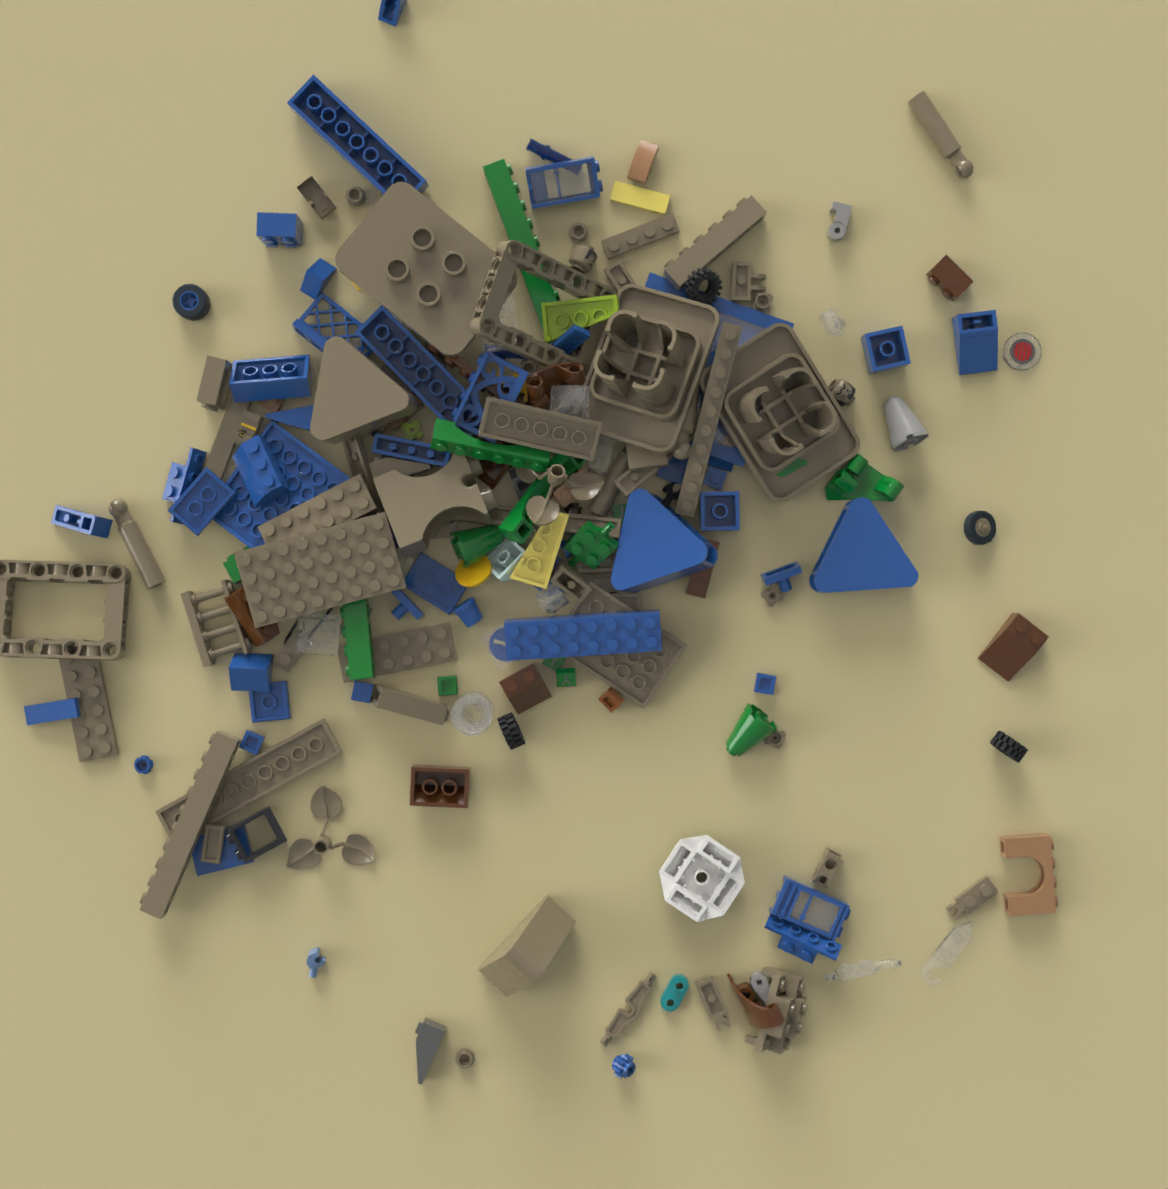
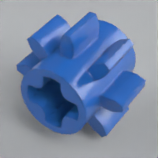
M628 1054L616 1056L612 1062V1069L615 1070L614 1075L620 1079L622 1077L625 1079L631 1077L636 1069L635 1063L632 1062L634 1058Z

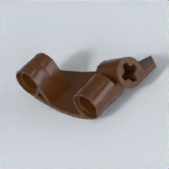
M580 362L556 364L528 377L526 380L528 401L525 402V405L546 409L550 405L552 396L567 384L570 386H581L585 382L583 364Z
M730 973L727 974L742 1008L753 1027L760 1029L773 1028L785 1021L777 1003L762 1007L758 999L754 1000V989L750 983L742 982L736 985ZM742 991H746L749 995L742 994Z

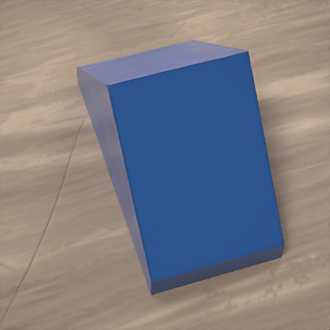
M381 0L378 20L396 27L407 0Z
M321 258L318 259L307 269L300 291L316 300L337 268Z

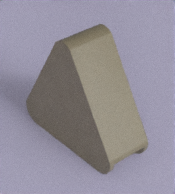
M338 336L331 337L326 341L310 424V431L316 439L329 444H337L412 415L417 410V399L353 344Z
M547 895L491 953L478 970L505 996H509L533 984L544 973L576 921Z

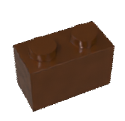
M947 254L926 274L929 277V282L933 286H938L942 290V295L952 301L956 300L974 282Z

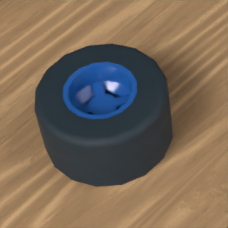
M194 284L180 286L174 292L172 299L175 311L183 318L191 321L204 318L211 306L208 294Z

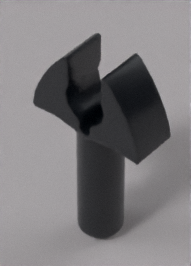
M675 482L665 485L662 489L666 493V497L661 504L666 508L673 499L678 502L681 487L678 492L673 493L672 488Z

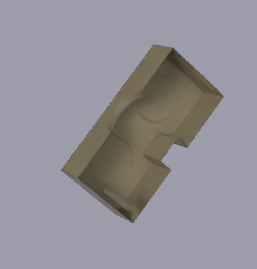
M312 176L297 187L307 202L310 200L313 202L311 207L321 220L337 209Z

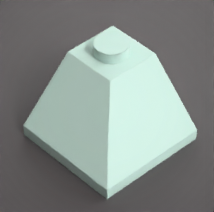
M506 536L503 538L504 542L486 556L492 564V573L501 582L512 580L509 577L525 552L517 542L508 540Z

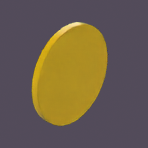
M483 556L471 566L463 568L461 564L464 561L462 560L456 567L455 578L463 587L472 588L479 586L489 578L492 572V564L486 556Z

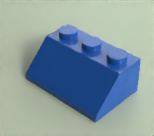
M257 435L239 446L232 458L256 508L290 490L267 439Z

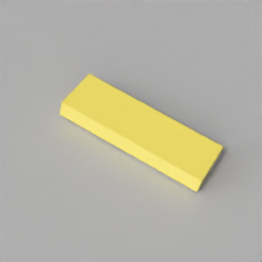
M618 181L614 182L610 201L661 215L666 214L670 195Z

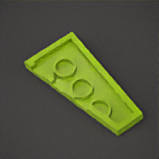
M618 295L541 303L545 342L558 339L574 324L586 328L609 319L612 314L620 310Z

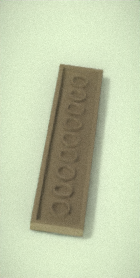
M325 718L229 770L206 823H214L343 752ZM186 795L155 811L169 838L172 836L170 831L174 822L179 820V809L188 799Z

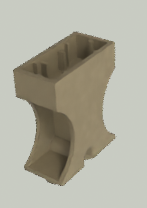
M454 453L445 467L429 476L410 477L392 470L373 478L398 545L406 558L428 550L434 533L443 524L452 519L473 517L487 524H492L488 511L498 507L490 487L487 486L479 490L477 484H475L474 477L484 473L478 459L465 455L459 456Z

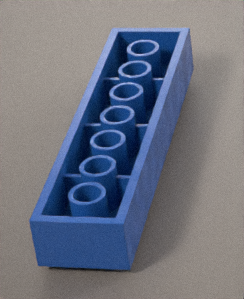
M314 74L287 102L290 109L380 194L384 195L388 188L397 182H406L420 193H423L429 187L426 179Z
M381 305L355 333L440 419L453 421L454 418L451 415L455 407H460L462 400L459 398L465 388ZM470 395L467 404H473L472 395ZM470 409L465 410L463 413V418L468 423L475 422L479 416L477 414L474 417H469L472 415ZM479 423L478 425H476L475 427L479 429V428H480V423ZM455 424L457 428L471 437L476 435Z
M660 609L515 618L504 621L507 661L662 651Z

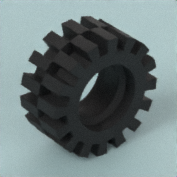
M697 268V271L693 270V276L688 275L687 278L690 280L685 281V284L688 285V287H684V290L687 292L685 293L686 296L693 301L709 305L713 304L711 300L716 301V295L720 296L721 294L718 290H722V286L719 285L722 283L719 275L706 268ZM707 280V289L700 294L699 286L703 281Z
M512 712L497 718L502 734L511 750L525 744L522 732Z
M1000 730L997 731L990 741L992 746L1018 763L1028 751L1027 748Z

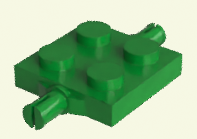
M588 520L564 544V549L574 555L568 561V564L571 567H575L581 561L594 570L618 547V542L609 535V532L615 528V525L612 522H608L601 528Z

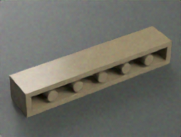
M752 195L748 199L745 197L737 203L735 210L727 211L722 216V221L713 223L708 228L709 232L704 236L702 234L693 241L694 244L690 248L685 247L679 253L680 256L676 260L671 259L665 264L663 275L677 291H680L686 285L685 281L690 280L687 277L688 275L693 276V270L697 271V268H707L765 218L767 212Z

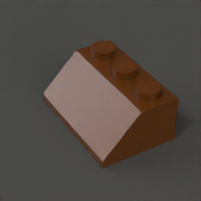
M414 764L411 767L410 806L468 808L471 767Z

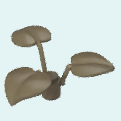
M559 464L552 465L545 472L515 467L517 476L527 483H533L537 478L542 480L548 475L547 480L550 488L547 498L534 496L529 499L526 506L527 515L533 524L537 526L548 525L558 517L559 504L549 500L554 486L561 485L563 480L566 487L571 489L572 497L582 502L592 500L604 485L602 480L584 473H574L567 480L565 469Z
M326 786L319 787L311 799L310 807L312 814L316 818L325 817L322 832L314 845L309 839L301 838L296 840L290 847L287 867L292 869L313 868L320 862L321 855L326 854L329 849L333 850L340 846H344L342 857L348 864L362 865L373 862L375 859L374 849L370 841L363 835L350 834L347 837L346 843L341 842L334 845L331 838L325 835L329 817H335L340 813L342 801L334 791Z

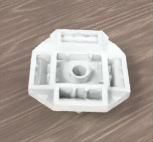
M708 835L680 839L659 870L665 901L696 922L723 916L745 884L740 856ZM700 872L707 874L706 879L703 881L696 879L697 874Z

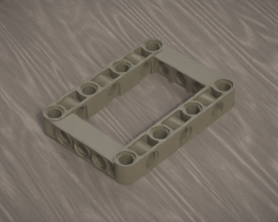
M501 241L497 245L470 322L471 332L480 338L544 367L566 362H580L584 366V376L586 379L607 320L584 328L590 331V337L571 352L570 355H567L563 350L551 344L533 339V336L519 329L501 324L498 317L503 303L505 304L506 302L505 297L509 286L512 285V277L516 267L579 299L616 295L615 291L520 241ZM483 322L485 324L484 330L482 329Z
M0 560V657L99 661L121 660L125 656L131 577L129 569L117 563ZM6 566V572L1 575V568ZM44 567V574L39 576V570ZM82 568L83 575L77 577V571ZM118 570H121V577L116 579L115 573ZM15 581L106 584L107 597L104 600L106 611L105 619H103V623H105L104 638L99 641L84 639L53 640L22 637V639L11 638ZM38 643L39 650L34 653L33 646ZM74 645H77V652L75 654H72V647ZM115 646L117 651L111 656L110 649Z

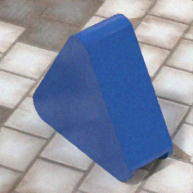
M636 489L628 497L611 583L617 590L638 593L711 568L717 562L718 552L684 518L675 513L671 506L666 508L661 504L663 499L660 496L650 493L645 489Z
M860 497L845 504L810 574L809 584L814 591L819 593L912 587L918 580V572L873 503L867 498Z

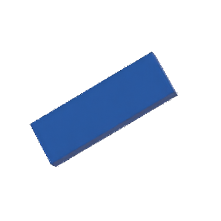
M78 697L24 706L27 725L81 716Z

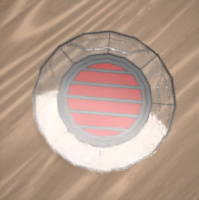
M1017 333L1006 340L1002 348V357L1006 364H1008L1007 366L1016 371H1027L1033 368L1039 362L1042 355L1038 339L1028 333Z

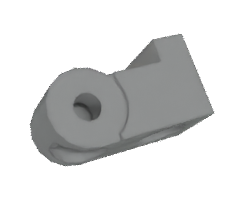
M835 201L831 204L829 212L834 213L832 225L827 230V237L831 241L837 242L845 235L852 209L851 205Z
M754 971L750 975V983L766 1004L770 985L767 982L766 976L761 971Z

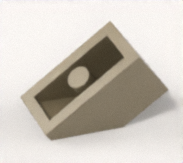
M562 559L553 568L550 581L579 603L592 591V587Z

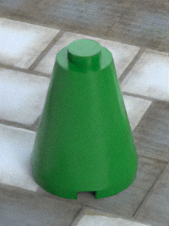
M494 525L450 533V536L454 537L451 539L455 554L458 560L462 558L464 561L461 564L463 568L471 566L503 543V538L505 537L498 526Z
M748 703L726 742V750L732 756H741L773 734L778 727L773 720L769 722L768 715L754 704L750 705Z

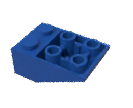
M996 310L957 314L952 318L959 375L997 371L998 325Z

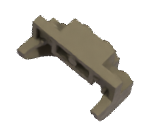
M763 967L762 974L772 978L765 1006L777 1003L785 1021L773 1028L759 1029L758 1036L746 1035L744 1042L755 1045L754 1051L762 1053L765 1050H769L781 1055L790 1047L791 1039L789 1037L794 1038L802 1031L803 1023L801 1019L802 1015L806 1014L808 1004H805L806 997L802 996L805 988V983H803L804 977L779 968Z

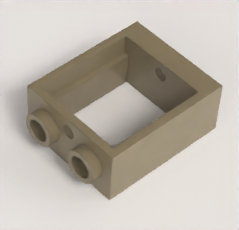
M207 355L196 400L202 403L201 407L218 412V409H225L232 363Z

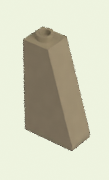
M376 684L371 702L377 708L443 725L444 721H447L449 717L448 706L443 703Z

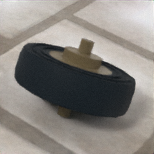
M986 511L970 513L964 522L966 538L975 545H985L991 542L996 533V523L993 516Z

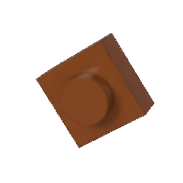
M610 687L598 700L612 713L625 699Z

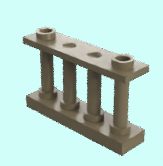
M229 580L221 581L223 587L199 595L193 594V591L181 593L203 667L214 665L216 657L243 649L244 654L252 653V641L249 637L247 638L246 632L229 606L203 614L199 613L197 607L199 602L222 595L227 597L233 593L235 588ZM231 613L234 624L209 632L205 631L203 623L206 620ZM237 631L240 642L216 650L210 648V639Z

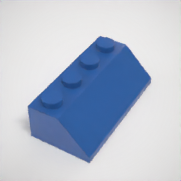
M310 355L233 361L229 386L234 403L311 396L312 374Z

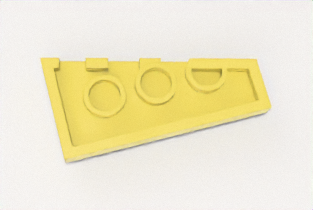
M559 511V515L554 522L539 527L509 578L547 589L569 514Z

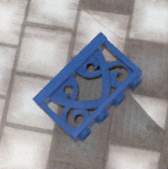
M486 351L485 354H480L476 363L479 367L476 372L472 371L468 382L471 384L468 390H463L459 398L462 400L460 407H455L451 415L454 418L452 422H456V425L478 435L479 429L475 426L481 422L484 411L479 399V390L498 383L497 392L499 397L503 400L516 402L530 373L489 351ZM490 362L497 363L500 368V375L495 377L496 371L493 367L492 372L487 373L485 370L486 365ZM504 366L520 373L519 376H503ZM482 374L485 380L477 383L480 375ZM502 383H505V384H504V387H509V389H510L509 393H507V394L502 393V391H501V384H502ZM472 393L473 404H467ZM470 409L472 411V415L469 417H474L478 414L479 418L472 423L466 422L463 418L465 410ZM480 436L493 444L497 441L496 439Z

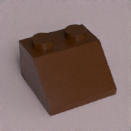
M534 663L499 682L518 714L552 697Z

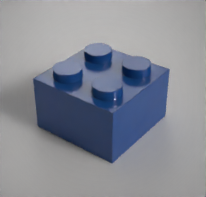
M257 212L256 236L266 244V247L276 248L278 245H285L287 248H297V245L302 246L303 222L296 213Z
M903 326L866 333L861 337L869 375L906 367L911 364Z
M739 491L700 492L699 532L740 530Z

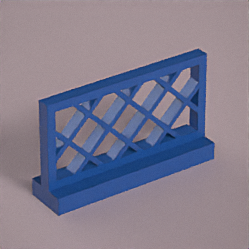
M323 292L303 315L292 323L293 330L322 353L326 341L331 337H335V326H345L346 335L338 337L347 339L349 342V338H359L357 334L348 335L347 325H356L358 327L362 325L361 322ZM322 299L329 303L330 310L318 311V304ZM330 314L331 323L320 324L319 315ZM332 314H343L345 322L333 323ZM310 315H317V324L309 325L304 320ZM332 327L333 336L324 337L321 335L320 328ZM360 338L361 347L356 348L360 351L362 350L363 354L364 350H368L365 355L369 357L373 350L369 346L363 347V340Z

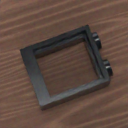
M269 805L227 828L228 833H226L230 844L235 843L237 847L235 853L239 861L244 860L245 864L287 841ZM265 815L277 839L247 855L234 830Z

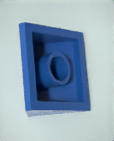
M235 652L228 667L231 690L270 693L274 655Z

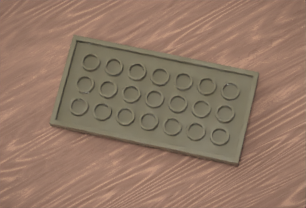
M386 512L234 553L255 628L407 587Z

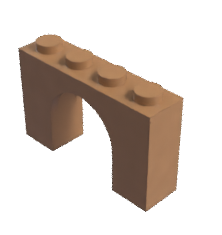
M1046 833L999 836L1001 856L1004 858L1030 857L1038 863L1040 868L1039 880L1032 889L1025 892L1003 893L1005 913L1009 916L1056 913L1058 899L1054 888L1057 887V881L1055 876H1053L1055 859L1052 857L1054 842L1051 836Z

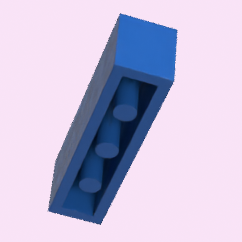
M375 433L371 451L376 455L430 464L431 466L441 468L446 466L453 454L431 449V444L379 433Z

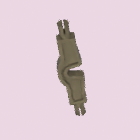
M650 972L644 981L640 980L626 997L625 1002L632 1010L627 1012L621 1008L617 1009L605 1029L606 1034L600 1041L601 1044L604 1043V1046H607L612 1038L616 1039L626 1024L631 1023L637 1018L642 1002L652 989L650 985L657 977L655 974Z

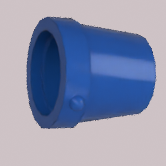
M473 596L452 610L467 628L483 618Z

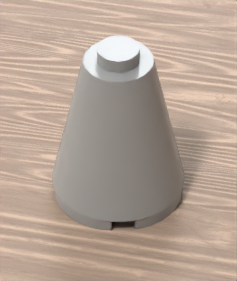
M892 396L886 400L884 410L891 447L894 452L909 449V445L914 444L915 446L928 438V431L901 397Z

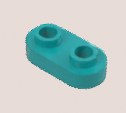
M676 974L670 979L660 998L661 1006L664 1010L672 1012L679 1007L689 988L688 979L684 975ZM680 982L683 984V986L681 988H677L676 984ZM669 999L674 1001L672 1005L667 1004Z

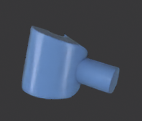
M319 947L313 948L308 954L307 966L310 968L309 977L316 978L318 968L326 963L325 956L318 958Z

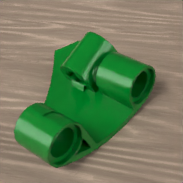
M857 453L847 462L843 469L838 470L824 489L827 500H855L863 497L869 500L893 502L903 490L904 485L898 480L883 475L868 464V460Z

